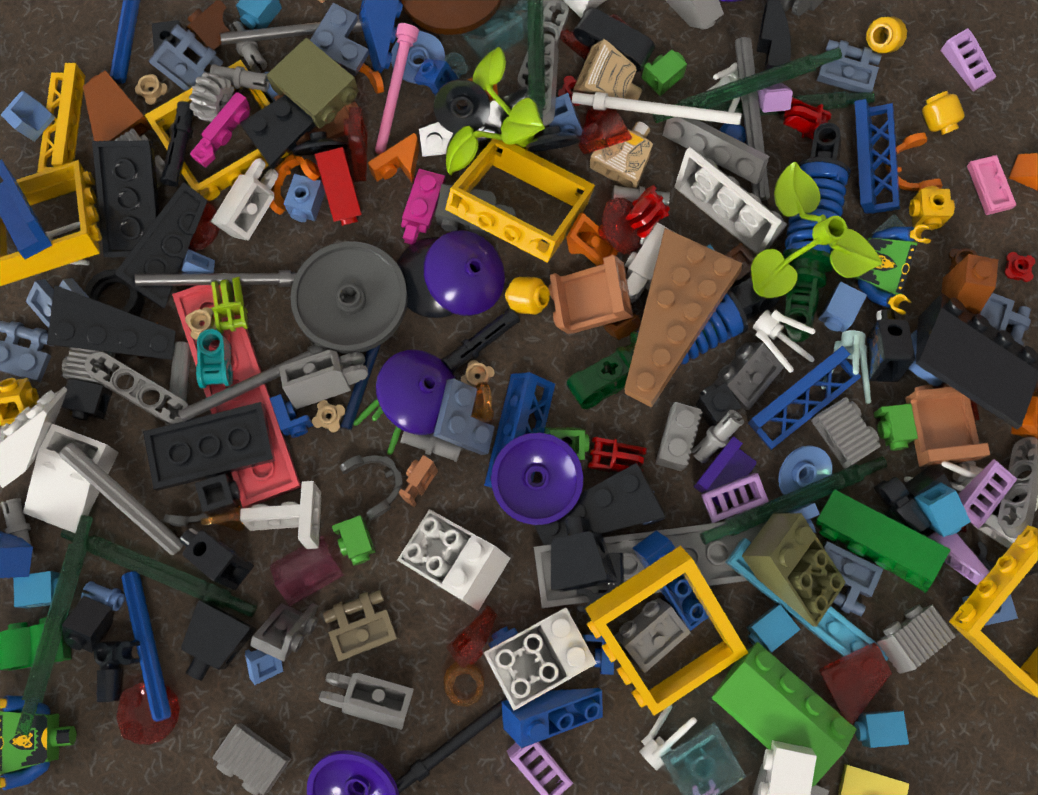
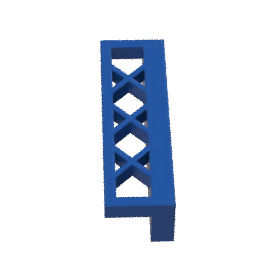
M866 99L855 101L860 204L865 214L899 210L900 195L893 103L869 107ZM887 113L888 120L880 129L872 124L871 116ZM880 137L889 141V146L882 154L873 149V145ZM882 162L891 167V172L883 180L875 175V170ZM883 188H886L892 192L893 202L877 204L876 196Z
M1 159L0 176L3 182L0 183V216L19 253L25 260L52 246V243L20 185Z
M841 346L748 422L750 427L770 450L861 378L859 373L857 375L853 374V366L846 360L851 354L844 346ZM839 365L851 377L844 384L831 382L832 370ZM827 375L826 382L820 381ZM812 386L826 387L825 399L822 402L809 400V391ZM831 387L838 388L831 394ZM805 393L804 400L797 399ZM790 404L804 405L803 417L801 419H786L787 407ZM808 405L816 406L808 412ZM782 411V418L775 417ZM769 421L781 422V435L772 441L761 427ZM786 423L793 424L786 430Z
M530 372L511 374L484 486L492 488V468L496 457L506 444L524 434L544 433L555 388L554 383ZM536 385L544 388L542 399L539 402L534 394ZM534 413L537 421L535 428L531 430L528 419L529 415ZM533 472V473L531 474V480H532V481H533L535 472Z

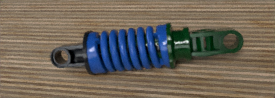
M823 123L816 128L810 158L798 163L799 167L815 181L820 191V203L817 209L807 214L816 216L824 214L826 219L831 216H842V207L846 194L844 186L847 184L851 174L850 168L845 163L839 161L841 134L839 127L834 123ZM826 139H832V140H833V141L830 142V143H823V142H822L823 140H826ZM799 213L789 217L787 238L784 244L786 249L782 254L784 260L814 240L812 232L814 226L818 223L817 221L802 219ZM829 244L816 245L789 263L796 270L798 277L794 287L786 294L784 316L796 321H803L806 323L805 325L813 328L814 316L817 311L819 288L826 285L827 277L825 272L832 271L833 269L830 263V254L833 248ZM784 323L787 336L795 342L805 341L811 336L808 332L794 329Z
M752 277L729 289L681 364L688 363L689 358H697L699 353L704 354L708 352L709 348L717 347L718 343L722 344L730 338L746 333L748 331L747 320L774 307L780 297L764 298L756 294L753 289ZM633 331L629 335L631 344L625 346V348L623 346L617 348L615 353L584 370L574 373L567 380V387L582 409H590L602 400L625 388L639 331Z

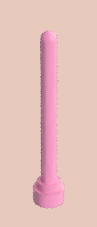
M406 23L398 24L395 35L398 38L397 43L399 47L375 146V152L378 155L386 151L409 48L413 46V43L417 42L419 34L417 27Z

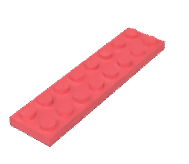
M196 285L172 294L196 366L197 340L191 337L190 333L192 330L185 322V318L195 310L214 307L211 285ZM235 315L234 318L239 319L241 316ZM228 317L222 318V322L228 321ZM204 321L200 322V326L205 324ZM243 327L236 328L234 332H231L230 329L223 330L222 335L227 338L231 345V365L233 370L231 386L261 373L262 371L248 330ZM220 340L212 341L209 345V351L216 350L219 347ZM266 383L210 409L211 414L259 402L264 404L275 461L231 472L233 480L237 482L243 508H249L301 488V483L284 434L279 427L269 399L271 397ZM212 384L207 385L203 389L207 398L231 386Z

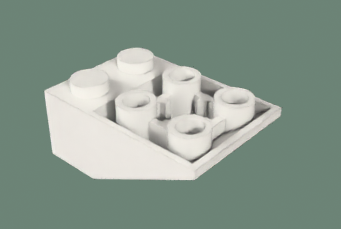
M65 386L56 393L52 390L48 391L37 401L38 404L32 408L27 407L14 418L15 421L10 425L6 423L0 427V486L2 488L23 474L36 459L38 450L51 425L56 422L67 393Z
M52 424L37 453L23 513L79 535L99 491L59 456V453L66 445L73 443L103 471L109 474L119 452L105 443Z
M429 509L397 561L479 611L511 558L493 544Z
M566 607L483 653L513 711L597 664Z

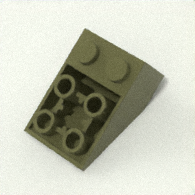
M802 513L772 514L742 555L761 583L815 627H817L846 583Z

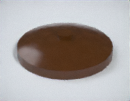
M399 0L403 4L404 12L414 23L430 32L444 35L462 34L479 28L494 16L502 0Z

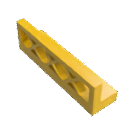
M65 63L64 73L51 72L46 108L52 114H54V109L59 106L58 117L54 119L55 123L52 125L51 122L43 132L38 173L75 160L84 92L83 85L85 84V75L76 63ZM58 80H63L61 94L57 91ZM56 130L53 144L50 141V135ZM52 155L51 165L53 167H46L47 159Z

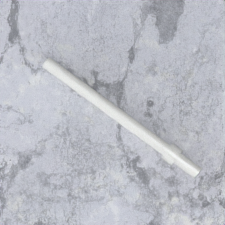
M574 92L572 96L573 104L593 106V109L604 111L606 108L734 125H740L742 113L609 97L607 93L595 92V95Z

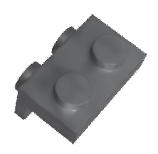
M281 603L253 635L250 646L284 662L292 651L298 652L303 644L305 635H311L318 622V618L315 617L318 605L311 603L307 610L302 613Z

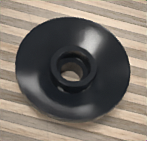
M466 79L452 80L438 90L434 99V114L440 125L452 133L456 134L465 126L472 127L475 132L482 128L489 118L490 100L485 90L477 83ZM465 100L468 104L466 106H459L457 102Z
M560 126L548 127L543 130V136L534 139L526 145V151H546L563 148L581 142L582 137L573 133L560 132Z
M327 132L310 133V140L297 145L292 149V153L294 155H314L340 147L347 149L349 145L345 141L328 138Z

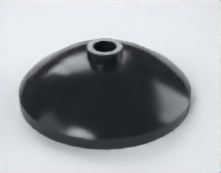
M431 237L417 241L403 252L397 262L407 287V308L418 315L428 318H443L454 314L437 303L430 294L424 278L425 256L431 245L440 237ZM470 264L471 270L476 272L474 265Z

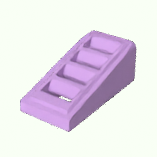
M969 28L947 40L940 50L973 92L996 78L993 69ZM968 53L970 56L964 59L963 55ZM975 62L977 65L970 69L969 65ZM982 70L984 74L975 79L973 75Z
M776 79L756 80L759 106L764 113L791 109L793 92L788 86Z
M995 459L958 494L971 523L978 529L987 521L1017 480L1015 476ZM995 473L1003 478L1000 483L992 478ZM988 483L994 487L991 492L985 489ZM980 493L985 496L981 501L977 498ZM972 504L976 505L972 510L970 509Z
M758 473L749 474L701 494L711 523L769 502ZM749 484L753 499L749 500L744 485ZM733 489H739L743 503H738ZM725 492H728L733 505L729 509L723 496ZM717 496L722 512L717 513L712 497Z
M935 532L928 537L951 549L944 562L975 585H978L990 572L957 533L943 537Z
M540 741L521 748L515 742L507 750L512 762L541 795H561L573 784ZM534 746V749L529 754H527L523 759L520 758L530 748ZM541 755L543 759L530 770L527 766ZM550 765L552 769L538 780L536 776ZM558 775L561 778L559 781L562 780L563 782L549 794L543 786Z

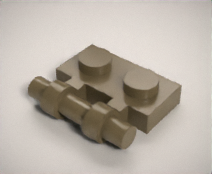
M381 590L370 594L368 591L359 594L358 599L345 604L339 602L334 604L332 609L323 612L326 624L337 620L340 627L328 632L338 662L398 639L388 610L375 612L374 605L384 601ZM364 610L366 618L353 623L349 622L348 615Z

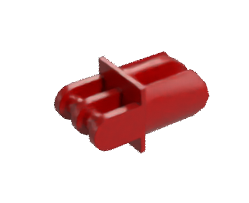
M792 97L791 109L785 111L783 125L802 132V138L808 137L813 139L816 128L823 123H828L832 114L823 109V104L814 107Z
M655 185L648 187L637 200L632 202L634 207L626 216V220H631L630 226L632 229L640 227L636 233L640 238H645L649 235L660 219L669 216L668 211L670 207L669 205H664L662 195H658L655 192L657 189Z
M593 437L594 449L590 450L592 461L588 463L587 467L610 473L611 471L621 472L630 467L615 464V462L628 465L638 463L639 466H642L644 457L639 455H645L647 448L618 443L617 439L610 440ZM603 445L611 446V453L602 451ZM601 458L610 459L609 465L600 464Z

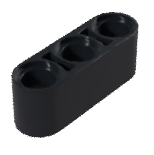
M589 8L573 30L575 38L589 48L603 39L607 40L636 66V72L641 71L655 50V44L649 37L596 8Z

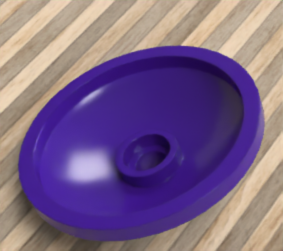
M469 231L449 232L438 238L431 245L424 261V278L430 294L438 304L454 314L473 316L490 309L502 294L505 283L502 260L491 243L478 234ZM470 264L474 265L476 272L471 270Z
M421 350L401 351L390 357L381 367L376 381L377 399L384 414L398 428L411 434L430 435L435 431L447 380L456 378L442 360L428 352ZM424 382L429 385L430 389L424 385Z
M546 433L524 434L506 444L496 457L491 475L492 490L500 507L512 518L531 525L549 524L564 517L577 503L583 487L582 466L574 450L556 436ZM533 472H540L542 474L540 482L535 483L531 480Z
M350 750L336 751L323 757L314 766L307 781V795H399L393 777L381 763L366 754Z

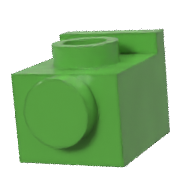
M670 50L664 56L662 54L659 55L652 64L648 62L644 65L642 79L661 96L684 77L687 63L679 52Z
M911 404L885 406L874 412V418L881 419L878 423L879 436L885 440L886 446H890V451L909 448L908 444L918 439Z
M544 428V433L556 436L561 440L569 437L571 441L569 446L574 450L579 460H585V452L589 451V436L585 434L584 429Z
M361 515L332 526L334 533L337 535L341 534L342 538L337 539L342 555H348L353 566L369 561V555L376 553L366 522Z

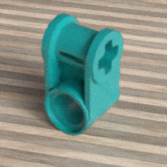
M215 329L204 330L197 339L196 378L200 388H206L207 385L212 384L231 386L233 382L230 342ZM214 340H220L219 347L214 351H209L210 343Z

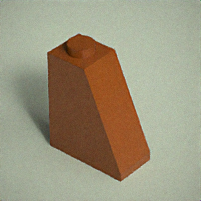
M106 70L92 77L88 83L83 85L94 141H115L116 138H120L121 135L129 132L130 129H134L140 137L152 128L144 115Z
M968 254L943 277L941 293L950 299H958L973 314H980L996 288L999 260Z

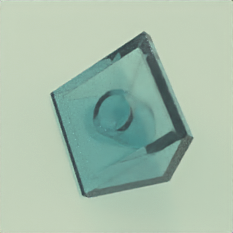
M503 6L484 25L460 35L478 58L482 60L488 53L495 50L496 47H500L503 52H506L527 38L528 15L525 11Z
M715 722L660 757L666 772L681 795H720L746 777Z

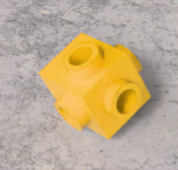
M928 186L921 189L909 204V214L912 216L914 228L920 224L930 226L933 230L941 228L953 216L955 210V203L951 199L950 189H939L937 186Z
M8 378L0 382V426L6 423L11 424L15 421L14 418L27 407L32 408L38 404V392L35 388H32L28 378L18 380Z

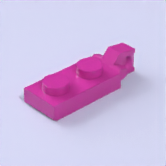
M239 92L235 93L201 134L203 138L191 151V157L205 168L216 159L215 153L219 147L229 142L232 132L238 124L248 118L251 109L246 97Z
M418 169L402 216L401 227L405 228L403 235L404 243L410 245L416 243L419 232L426 233L427 229L430 228L438 204L441 184H444L446 180L445 175Z

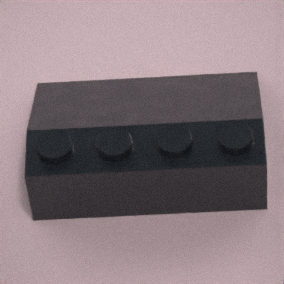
M943 293L918 317L916 364L1012 427L1020 428L1038 381V353L1029 346L1024 347L1016 342L1007 331H999L990 325L984 316L973 314L967 310L958 299H950Z

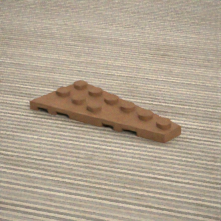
M664 229L625 384L626 395L652 408L742 271L743 263L671 230Z

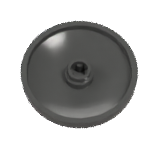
M345 241L331 244L318 250L302 264L294 278L290 300L294 318L310 341L325 350L348 354L356 351L361 353L371 350L384 343L395 333L405 316L408 293L402 271L386 252L367 243Z

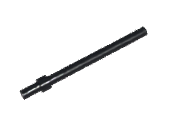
M506 696L425 759L421 760L419 758L409 766L410 770L395 781L399 794L417 780L421 782L428 777L431 769L502 716V701L507 700Z

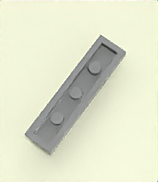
M667 116L662 136L687 149L691 147L703 157L713 160L716 164L754 184H758L762 180L770 156L700 120Z

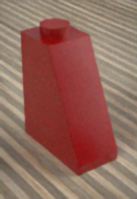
M340 147L315 154L333 221L340 220L342 226L358 222L357 216L362 215L345 149Z

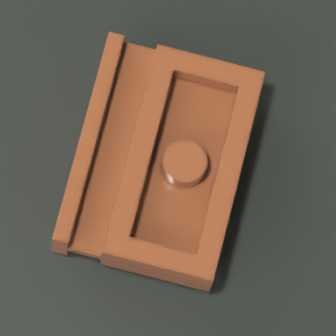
M423 455L419 461L415 459L406 472L408 487L405 491L400 489L398 493L405 502L413 507L417 504L414 500L416 496L424 494L438 472L434 461Z

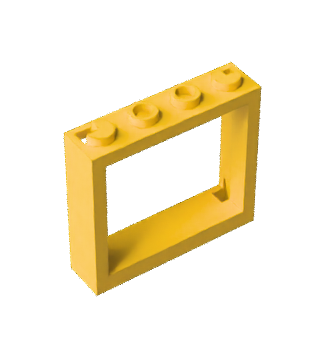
M241 60L229 66V68L235 69L237 66L244 67L248 71ZM192 88L145 114V117L166 150H168L170 138L165 131L174 123L177 103L179 101L191 103L192 100L189 99V96L192 94ZM248 88L261 109L270 104L261 90ZM258 149L200 183L197 182L185 161L181 173L193 190L208 201H211L220 195V191L233 186L239 175H245L255 159L260 158L264 162L266 161ZM286 152L281 158L288 156L290 153Z
M492 139L450 188L445 210L548 263L569 233L579 214L585 210L595 185L530 151H526V149L516 144L508 145L502 140ZM497 147H499V148H501V149L503 150V151H502V154L499 153V152H497V150H498ZM493 165L573 206V208L554 235L551 236L470 194V192ZM578 188L584 191L583 194L577 192Z
M79 160L16 180L30 205L76 191L80 231L51 240L52 246L24 260L19 251L7 255L6 226L0 216V286L100 254L99 241L102 240V236L96 225V222H99L100 219L94 207V204L97 203V198L92 189L95 181L91 172L85 171Z
M1028 525L1017 536L1015 542L1005 554L998 559L996 565L987 576L978 583L976 589L964 604L959 607V610L950 619L949 623L1013 683L1038 698V647L1022 667L1019 668L980 631L1038 561V528Z
M681 545L584 608L591 618L587 626L596 639L600 636L604 638L606 643L601 646L611 663L618 660L621 666L616 669L626 686L633 683L636 689L631 692L641 708L647 705L653 716L748 654L694 560ZM683 574L723 641L648 690L606 624Z

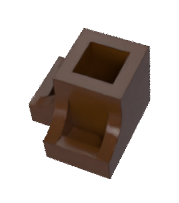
M216 0L204 12L198 8L187 18L190 24L185 30L189 29L196 35L195 39L206 48L210 47L215 50L222 44L220 33L230 32L223 22V12L227 7L221 0Z

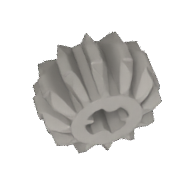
M206 72L201 77H197L195 86H192V94L189 96V99L192 100L190 109L193 110L194 115L199 117V119L212 122L232 98L234 87L231 86L230 80L219 74Z

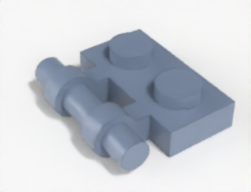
M178 24L172 29L171 33L179 39V42L174 46L165 39L148 60L150 64L185 91L195 86L196 78L201 77L206 72L204 69L208 64L211 66L212 64L217 66L223 64V61L215 55L216 52L212 48H206L195 39L196 35L189 29L187 31ZM187 47L200 56L196 63L183 54Z
M829 39L825 50L835 54L825 53L816 81L869 96L873 90L879 67L869 63L879 65L882 55L872 52V49L868 47L861 49L848 45L849 42L840 40V42ZM845 56L858 59L859 61L846 58Z
M992 293L980 315L984 316L990 325L999 331L1006 330L1007 324H1010L1013 327L1010 335L1023 346L1022 338L1024 331L1029 329L1031 319H1029L1031 309L1020 306L1018 312L1015 313L1012 311L1014 300Z
M0 321V332L7 334L5 341L0 340V371L41 383L51 355L41 352L44 344L47 345L48 331L41 328L30 329L24 327L23 323L11 321L10 323ZM19 339L31 340L30 347L26 348L17 345Z
M828 541L824 542L823 547L845 580L844 586L848 587L846 594L839 593L833 603L838 605L840 610L846 613L852 612L861 617L866 606L856 601L860 593L866 597H872L883 569Z

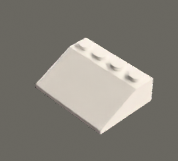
M691 147L686 150L674 188L755 254L768 249L787 226L781 215L775 211H770L755 194L744 190L734 177L727 176L719 170L713 160L703 157Z

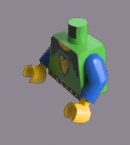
M920 224L915 228L892 227L875 232L871 238L866 239L877 252L882 264L861 276L854 277V279L858 280V288L867 294L866 297L871 302L892 308L900 315L906 314L898 306L902 301L912 303L910 299L902 295L917 247V243L911 241L916 240L924 244L930 243L931 240L922 239L921 234L926 229L933 230L932 227Z
M6 695L4 698H0V708H2V712H0V788L9 790L28 785L49 769L50 762L59 759L60 746L75 744L76 729L74 726L59 727V714L50 713L49 706L31 696Z

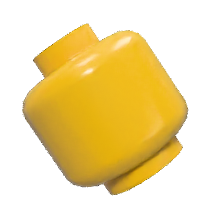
M880 17L874 20L867 30L866 40L868 46L877 53L897 51L903 46L907 38V29L903 21L897 17Z
M945 91L925 100L927 105L922 108V113L930 131L937 132L940 130L942 135L959 128L957 123L964 119L965 114L957 95L949 94L948 91Z
M519 276L514 278L505 292V298L510 309H513L516 313L536 315L542 312L548 305L550 293L548 287L540 278Z

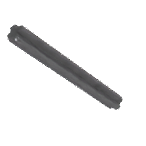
M741 37L735 40V50L747 145L765 154L752 42L750 38ZM767 168L762 180L758 184L751 182L752 193L761 201L767 200L770 197Z

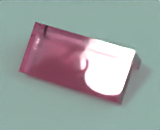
M323 536L319 537V548L306 549L303 546L270 565L275 586L289 606L344 576Z

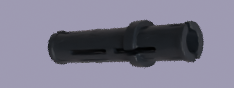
M179 101L177 103L174 123L170 125L169 129L171 138L160 182L171 187L179 186L187 143L193 134L191 126L194 113L190 109L189 102Z
M508 308L470 339L465 338L462 340L458 348L441 360L449 367L452 373H455L457 369L470 359L475 360L478 358L479 352L514 325L521 322L520 318L513 309Z

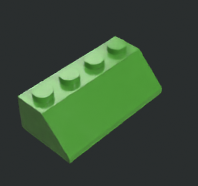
M756 642L747 650L748 654L734 663L711 698L769 750H771L772 740L812 748L817 756L812 782L813 787L846 751L857 729L759 642Z

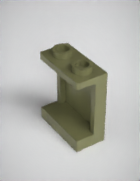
M307 37L267 74L272 89L280 96L284 93L313 118L315 125L319 129L325 124L331 123L345 105H349L355 100L358 93L355 78Z

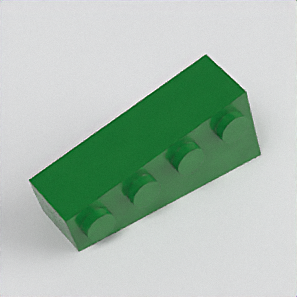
M835 489L816 522V527L820 529L819 533L831 541H836L837 539L847 545V548L853 553L867 557L881 568L890 571L924 593L928 591L951 550Z

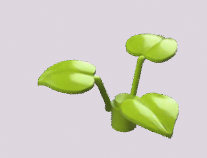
M496 47L495 50H492L481 60L474 72L472 81L480 85L484 90L487 89V92L505 110L509 117L501 125V135L483 131L474 132L470 126L463 127L454 135L446 154V168L451 176L454 172L464 169L474 159L478 150L477 138L502 140L508 145L518 144L521 147H526L533 140L535 134L545 129L538 112V107L532 99H522L511 110L493 90V85L502 79L506 65L505 55L500 47Z
M797 162L787 166L779 176L775 186V203L781 213L787 217H793L799 213L802 219L817 221L818 223L814 226L812 232L814 240L788 256L785 260L783 255L775 249H766L758 253L751 265L753 289L756 294L764 298H776L788 293L796 284L798 277L796 270L789 263L819 244H829L833 248L830 254V263L834 270L845 278L861 276L881 265L882 261L871 244L858 232L847 229V224L843 218L831 216L826 219L824 214L820 216L807 214L816 210L820 203L819 188L815 181L799 167Z

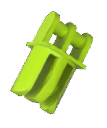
M240 277L232 278L233 290L227 279L220 281V287L216 281L211 282L214 307L211 308L214 312L216 329L221 334H223V330L230 329L231 332H234L239 327L249 328L248 311L244 307ZM240 315L241 318L235 319L234 316ZM228 317V321L222 322V318Z

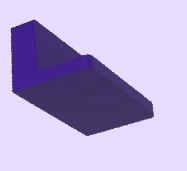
M733 436L697 481L694 488L703 494L747 476L755 467L756 461L739 449L743 443ZM725 492L723 496L727 503L730 497L728 492ZM717 496L712 497V501L721 508Z

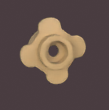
M149 74L139 79L135 92L139 96L142 95L147 104L153 105L161 95L168 92V87L165 83H160L156 75Z
M211 308L198 309L186 316L185 322L192 330L190 335L193 339L197 340L200 333L204 330H217L213 319L214 312ZM204 321L205 324L200 326V322Z
M471 360L468 362L466 374L461 377V382L477 388L479 393H484L488 389L487 383L489 379L494 376V369L491 366L486 367L477 360ZM476 374H480L479 379L475 378Z
M326 400L320 401L317 404V415L312 419L313 426L329 429L332 433L337 432L340 429L342 416L345 415V408L340 404L336 406L331 405ZM327 414H331L330 419L326 418Z

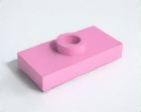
M997 155L970 161L967 168L985 214L990 215L1013 209L1016 206V202Z

